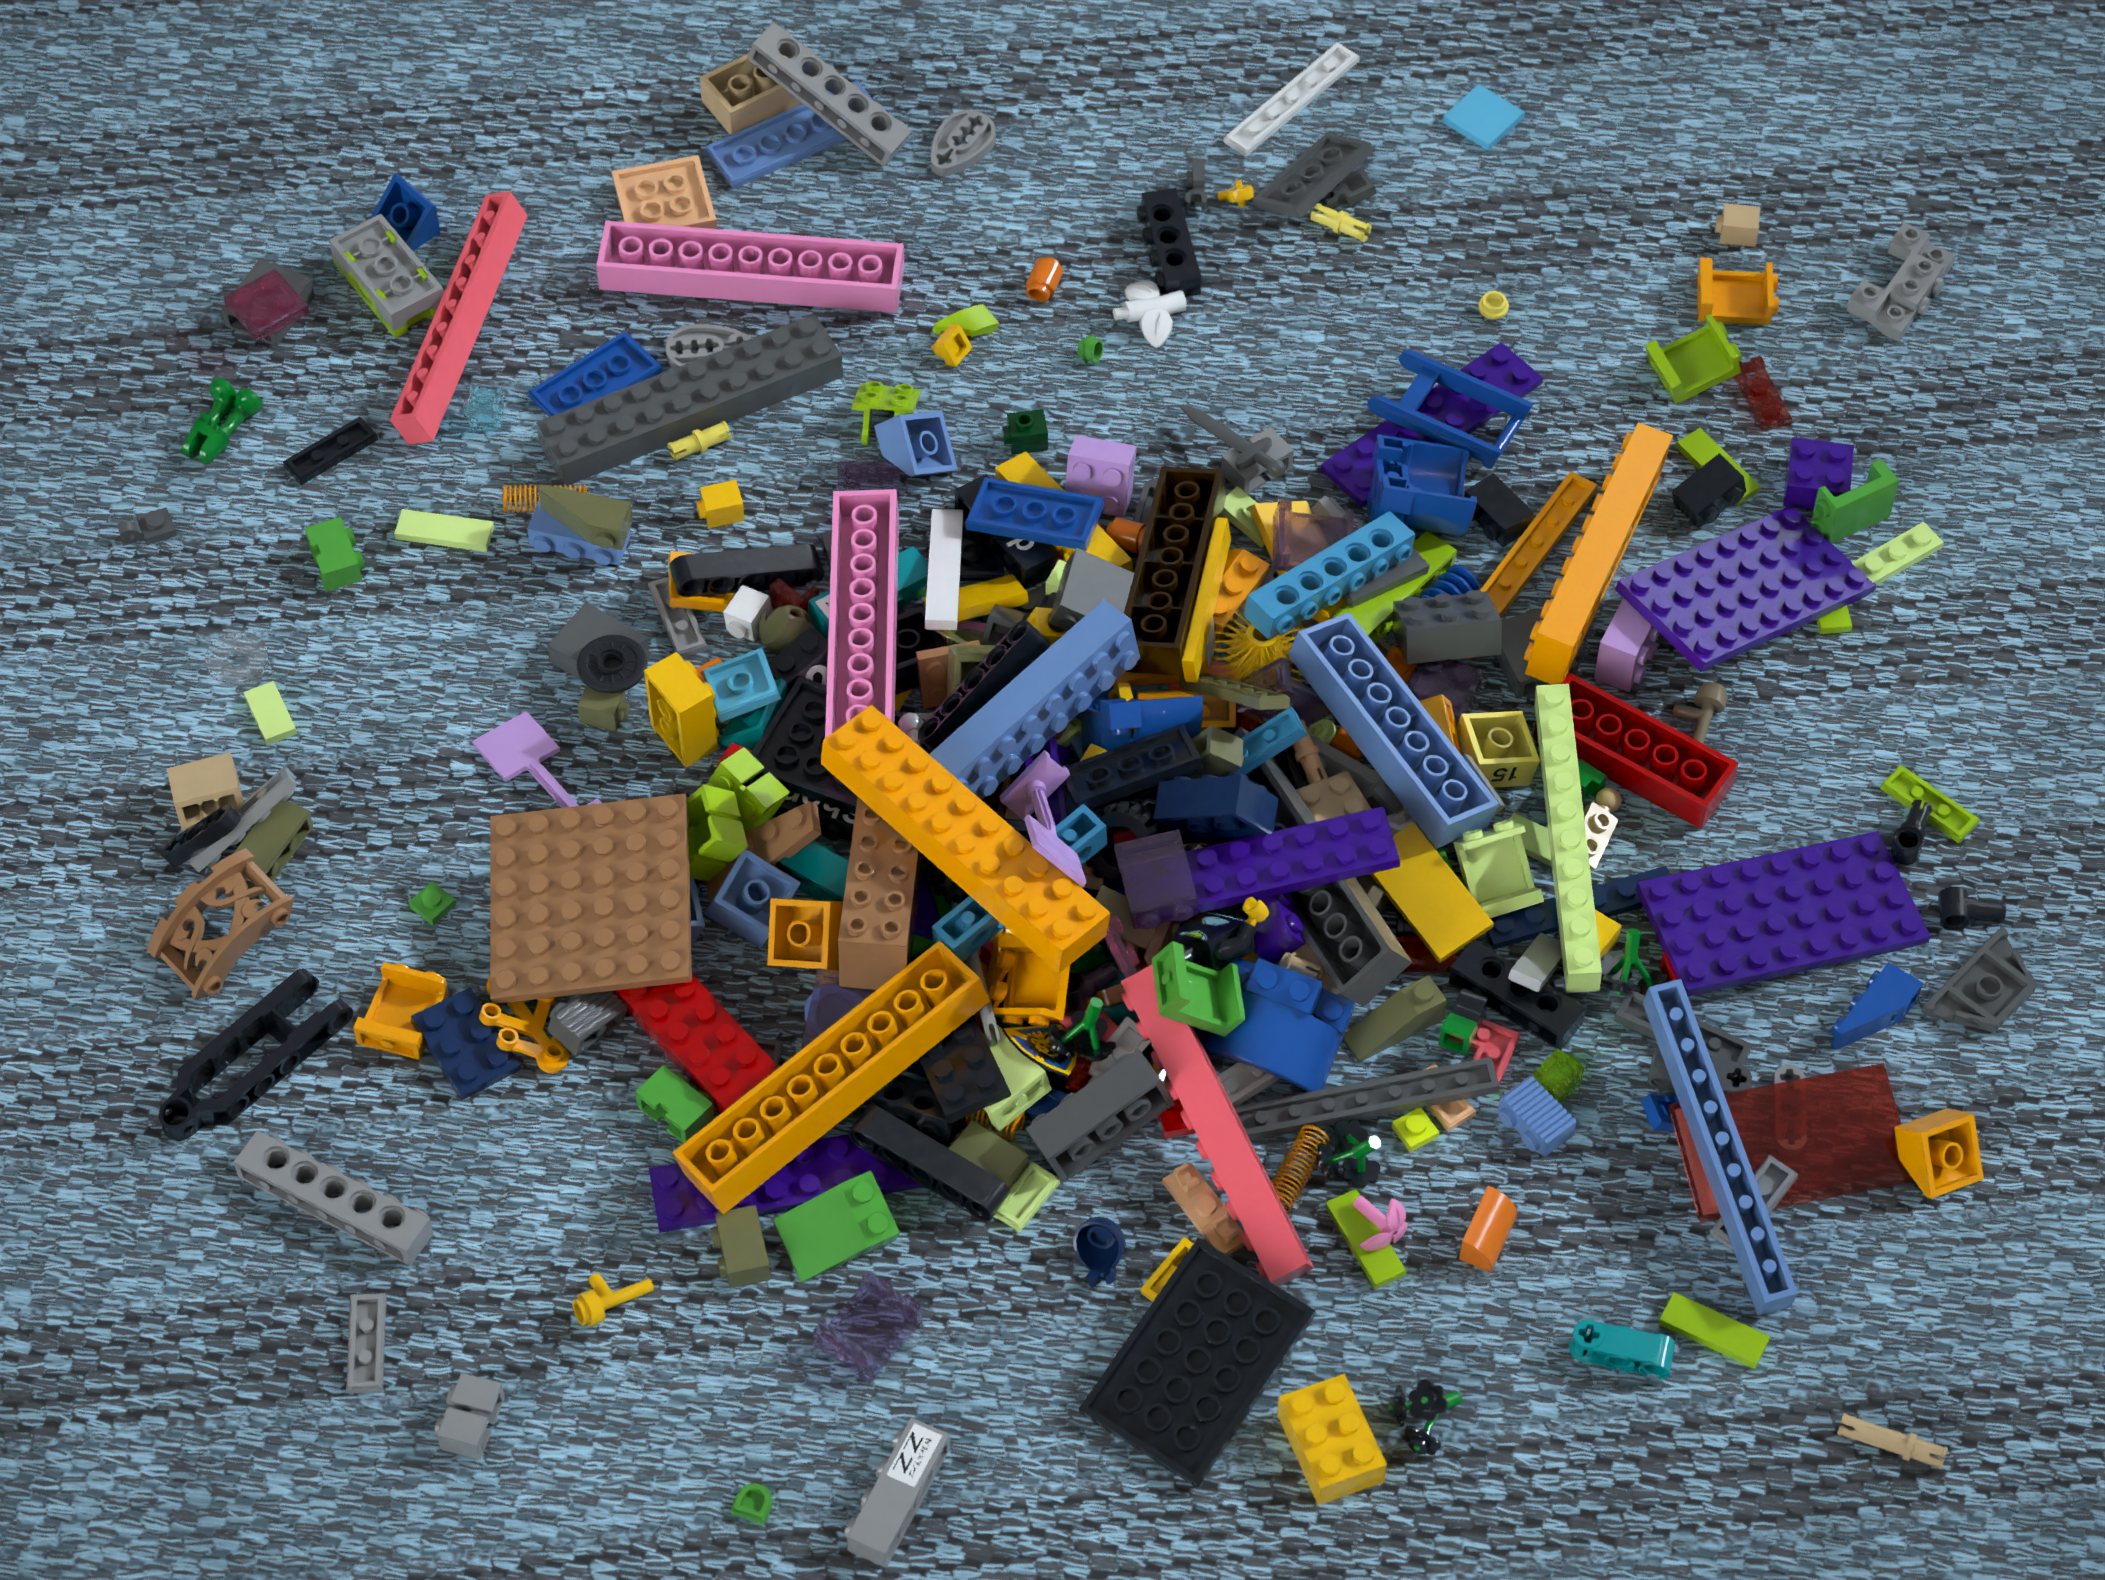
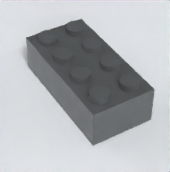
M1137 1049L1133 1053L1121 1056L1117 1060L1116 1065L1105 1073H1098L1088 1081V1084L1078 1092L1066 1095L1059 1105L1050 1112L1038 1115L1031 1125L1026 1128V1131L1063 1183L1151 1122L1175 1103L1161 1078L1141 1051Z

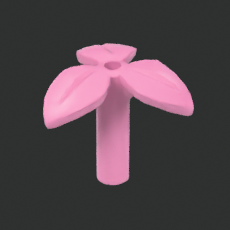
M1363 1196L1356 1198L1353 1206L1380 1229V1233L1360 1244L1361 1249L1366 1251L1385 1249L1391 1239L1395 1244L1406 1232L1409 1223L1404 1222L1406 1212L1403 1205L1396 1199L1391 1198L1387 1216Z

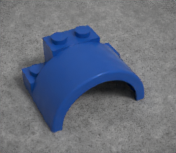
M1377 434L1372 455L1374 471L1366 503L1369 523L1390 511L1409 529L1459 537L1464 536L1469 529L1477 504L1476 496H1471L1470 498L1463 497L1469 450L1467 448Z
M1165 684L1130 686L1134 699L1126 701L1125 698L1109 699L1108 694L1114 688L1111 687L1098 695L1085 711L1075 716V718L1081 719L1082 755L1085 754L1090 744L1109 751L1180 724H1184L1192 739L1200 734L1203 696L1194 695L1136 700V690H1166ZM1131 728H1135L1133 738L1130 735Z
M1241 958L1232 962L1238 966L1241 989H1245V991L1241 990L1245 1020L1225 1037L1201 1029L1198 1037L1207 1055L1220 1056L1255 1067L1293 1084L1305 1093L1324 1089L1355 1009V1002L1324 990L1321 981L1259 958L1256 964Z

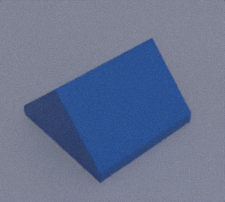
M394 173L369 219L382 214L409 248L414 251L440 234L437 209L433 203L404 178Z

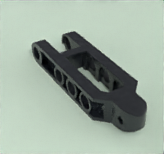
M307 969L297 970L178 1069L177 1089L163 1103L158 1114L163 1132L172 1140L183 1141L190 1138L203 1126L229 1125L346 1026L353 1016V1009L342 999H338L329 1004L320 1013L316 1011L296 1028L286 1017L313 996L319 987V980ZM267 1033L282 1044L269 1056L265 1054L261 1058L262 1061L244 1077L240 1075L235 1079L236 1083L218 1099L214 1097L213 1099L200 1100L195 1096L199 1090Z

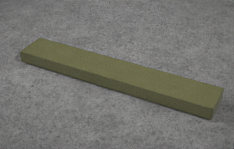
M1209 673L1199 674L1197 683L1186 682L1184 674L1179 676V687L1258 710L1290 709V697L1285 694Z

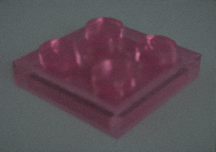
M276 269L224 296L225 305L257 342L309 314L308 305Z
M1117 914L1110 916L1107 935L1104 939L1122 976L1127 978L1137 973L1135 965L1139 964L1140 961L1132 945L1124 946L1120 935L1125 933Z

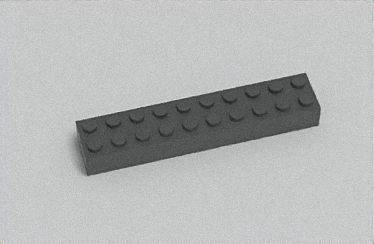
M816 314L538 421L536 426L539 444L563 486H568L665 448L669 442L689 436L695 429L701 431L719 424L721 421L731 422L843 378L842 355Z
M1240 727L1233 735L1242 738L1250 732ZM1274 757L1245 774L1248 776V780L1254 784L1265 786L1267 788L1266 791L1279 798L1274 831L1317 822ZM1355 877L1290 892L1294 900L1292 907L1295 915L1298 916L1303 924V930L1301 931L1303 937L1340 993L1353 1002L1364 1007L1412 963Z

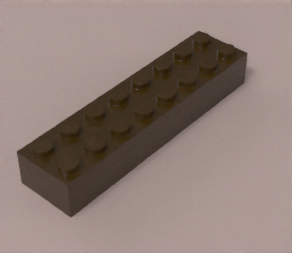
M1161 466L1134 571L1135 574L1124 614L1132 620L1140 659L1132 669L1125 672L1181 676L1184 674L1181 660L1213 526L1217 517H1222L1226 500L1224 473L1221 469Z

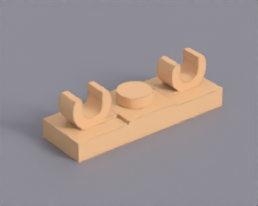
M1184 1163L1174 1169L1173 1173L1162 1179L1163 1185L1208 1244L1226 1255L1245 1246L1240 1235L1243 1230L1232 1219L1225 1205L1192 1163Z

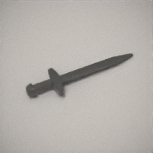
M1185 404L1180 406L1181 410L1194 423L1241 453L1235 462L1237 469L1242 470L1258 463L1269 470V475L1273 477H1280L1284 474L1285 464L1280 459L1275 460L1266 454L1272 446L1271 438L1265 437L1252 444L1203 411Z

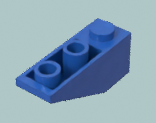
M1890 962L1887 963L1881 972L1876 970L1867 982L1866 987L1868 989L1863 995L1858 993L1852 1000L1848 1008L1850 1012L1846 1018L1840 1016L1831 1029V1033L1834 1035L1831 1047L1838 1050L1901 1022L1918 1000L1923 982Z

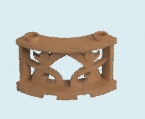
M247 848L219 861L210 867L213 871L211 875L199 884L194 880L174 900L178 906L169 918L162 916L150 938L147 951L154 958L160 956L192 990L191 996L195 1000L218 993L239 958L257 940L271 930L284 925L290 918L294 899L290 895L286 896L253 862L254 856ZM248 878L256 887L248 889L246 882ZM223 893H225L224 895L228 897L222 900L217 899ZM264 894L272 903L257 912L260 906L267 904L258 899H250ZM208 906L217 909L234 906L233 920L228 935L210 940H202L205 927L202 912ZM195 922L194 931H191L190 928ZM177 949L186 952V953H185V958L182 956V954H181ZM194 958H195L196 967H197L199 970L202 971L200 974H199V972L193 967Z

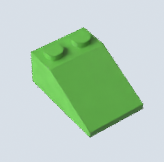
M871 1170L825 1191L772 1220L801 1283L895 1242L900 1234Z

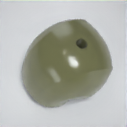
M794 605L781 606L775 609L769 617H767L766 610H764L760 616L759 623L761 642L767 650L777 655L812 625V619L808 612ZM790 612L798 613L799 617L792 616Z

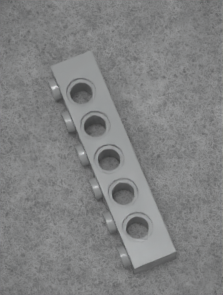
M773 22L752 44L747 56L750 62L877 163L886 166L905 145L912 131L901 120L894 118L883 109L881 104L865 95L856 84L845 79L833 66L826 64L809 47L796 40L785 28H781Z
M257 1130L233 1161L237 1176L240 1179L409 1266L412 1265L433 1235L430 1218L418 1208L410 1209L402 1205L396 1197L389 1193H384L383 1195L378 1193L362 1179L355 1178L353 1180L343 1175L342 1171L336 1166L329 1163L324 1165L316 1161L307 1151L303 1149L295 1150L287 1146L276 1135L270 1134L267 1136ZM279 1164H283V1165H284V1166H282L281 1168L273 1169V1167L276 1166V1165H279ZM306 1179H313V1180H312L311 1182H309V1183H305V1184L301 1183L302 1181H304V1180H306ZM334 1194H342L337 1198H329ZM362 1209H370L366 1213H358ZM390 1224H399L395 1228H387V1226H389Z

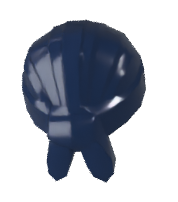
M1101 1216L1091 1217L1084 1221L1077 1228L1073 1238V1247L1077 1258L1090 1270L1086 1275L1090 1287L1097 1286L1103 1278H1105L1106 1284L1110 1285L1114 1282L1116 1266L1122 1259L1126 1246L1125 1235L1119 1225L1109 1218Z

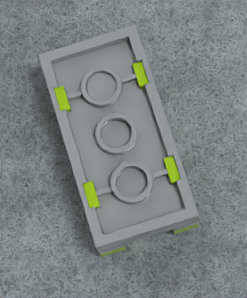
M382 214L329 240L334 265L395 339L407 333L410 325L424 318L434 317L444 294L443 287Z

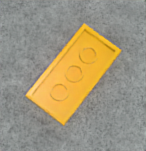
M1414 822L1393 835L1400 858V867L1371 873L1370 875L1378 886L1385 890L1389 900L1436 960L1441 963L1469 944L1473 939L1475 940L1493 928L1494 923Z

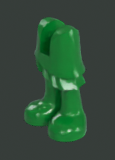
M218 377L214 378L209 386L210 394L214 399L212 408L208 414L200 412L198 419L194 420L193 426L181 447L182 454L189 458H194L200 450V462L208 465L220 453L227 450L230 440L229 436L244 420L257 414L263 407V402L256 393L246 388H242L236 393V390L229 382ZM231 411V413L229 414V416L226 418V420L223 422V424L219 427L218 424L220 423V421L224 418V416H225L228 412Z

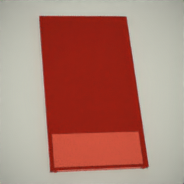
M1884 1063L1724 1094L1753 1174L1756 1173L1769 1155L1798 1173L1797 1180L1774 1209L1914 1182V1179L1899 1160L1894 1127L1901 1125ZM1680 1103L1669 1104L1668 1113L1672 1120L1696 1208L1697 1219L1700 1223L1719 1220L1721 1215Z

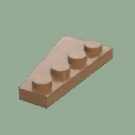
M809 801L746 831L745 836L748 844L746 850L773 866L784 857L791 858L821 835L817 805ZM738 856L733 861L726 862V867L711 880L707 881L709 904Z

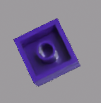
M1792 437L1787 457L1783 507L1792 506L1797 509L1814 510L1818 489L1826 486L1834 497L1850 491L1854 445Z

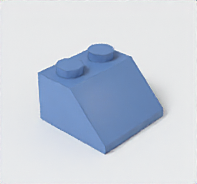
M942 411L898 415L874 426L882 456L910 477L955 472L958 470Z
M745 849L738 856L718 888L704 915L761 948L769 938L770 898H792L801 882Z

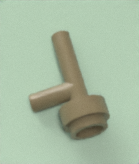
M1704 682L1697 689L1694 703L1699 708L1675 704L1673 709L1674 717L1697 721L1692 735L1693 739L1704 743L1713 713H1721L1725 710L1728 701L1726 688L1715 682Z

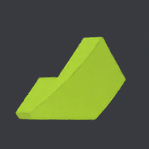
M984 304L960 310L941 319L934 324L932 331L940 335L950 324H960L967 337H974L996 331L999 322Z

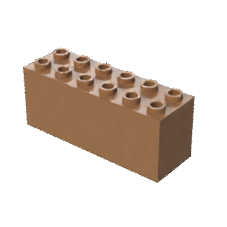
M857 797L838 938L840 987L877 990L911 963L924 855L859 797Z

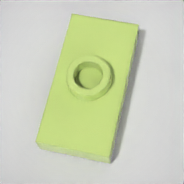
M1237 486L1226 495L1222 515L1228 518L1232 524L1259 547L1263 548L1265 546L1264 541L1250 513L1252 505L1257 502Z

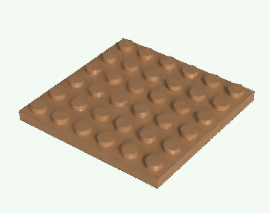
M685 793L490 816V999L494 1004L692 982L688 798Z

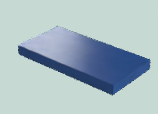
M624 331L529 390L528 397L548 417L654 377L663 372L662 366Z
M984 477L966 519V530L1074 549L1078 548L1086 551L1105 503L1103 497Z

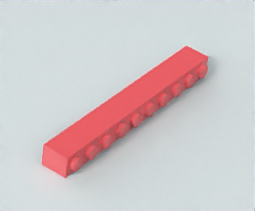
M511 191L485 195L392 413L391 423L408 444L434 441L528 217Z
M1152 965L1122 980L1121 983L1125 989V992L1121 994L1122 999L1130 1012L1135 1010L1140 1020L1136 1023V1027L1144 1041L1150 1040L1155 1050L1150 1053L1159 1071L1165 1070L1169 1078L1165 1085L1174 1101L1180 1100L1184 1108L1180 1115L1189 1131L1194 1129L1199 1138L1195 1142L1198 1152L1204 1161L1209 1159L1214 1168L1210 1172L1214 1184L1219 1191L1224 1189L1229 1198V1201L1225 1202L1229 1214L1234 1221L1239 1219L1245 1230L1240 1233L1245 1246L1250 1252L1255 1250L1260 1262L1255 1264L1260 1276L1279 1287L1314 1269L1194 1027L1159 1015Z

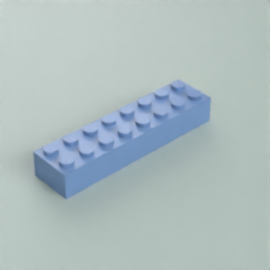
M1103 599L929 755L981 800L991 795L1001 782L1019 770L1021 764L1033 754L1038 753L1052 736L1063 731L1069 721L1078 713L1085 711L1098 695L1110 689L1117 678L1126 670H1130L1136 665L1140 659L1132 620Z
M1347 612L1298 631L1288 657L1435 848H1440L1463 838L1462 834L1467 831L1487 828L1499 806L1498 801L1351 613Z

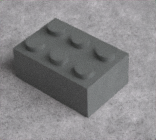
M1472 590L1466 594L1459 595L1443 593L1430 598L1407 597L1402 601H1393V636L1406 664L1502 654V619L1487 592Z

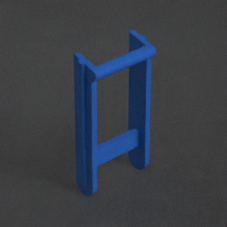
M1410 349L1403 350L1399 356L1400 364L1405 369L1418 374L1399 403L1376 394L1372 395L1368 400V408L1375 415L1440 444L1467 448L1470 457L1481 461L1484 467L1492 469L1525 420L1534 403ZM1435 383H1439L1512 416L1493 445L1417 412V409Z

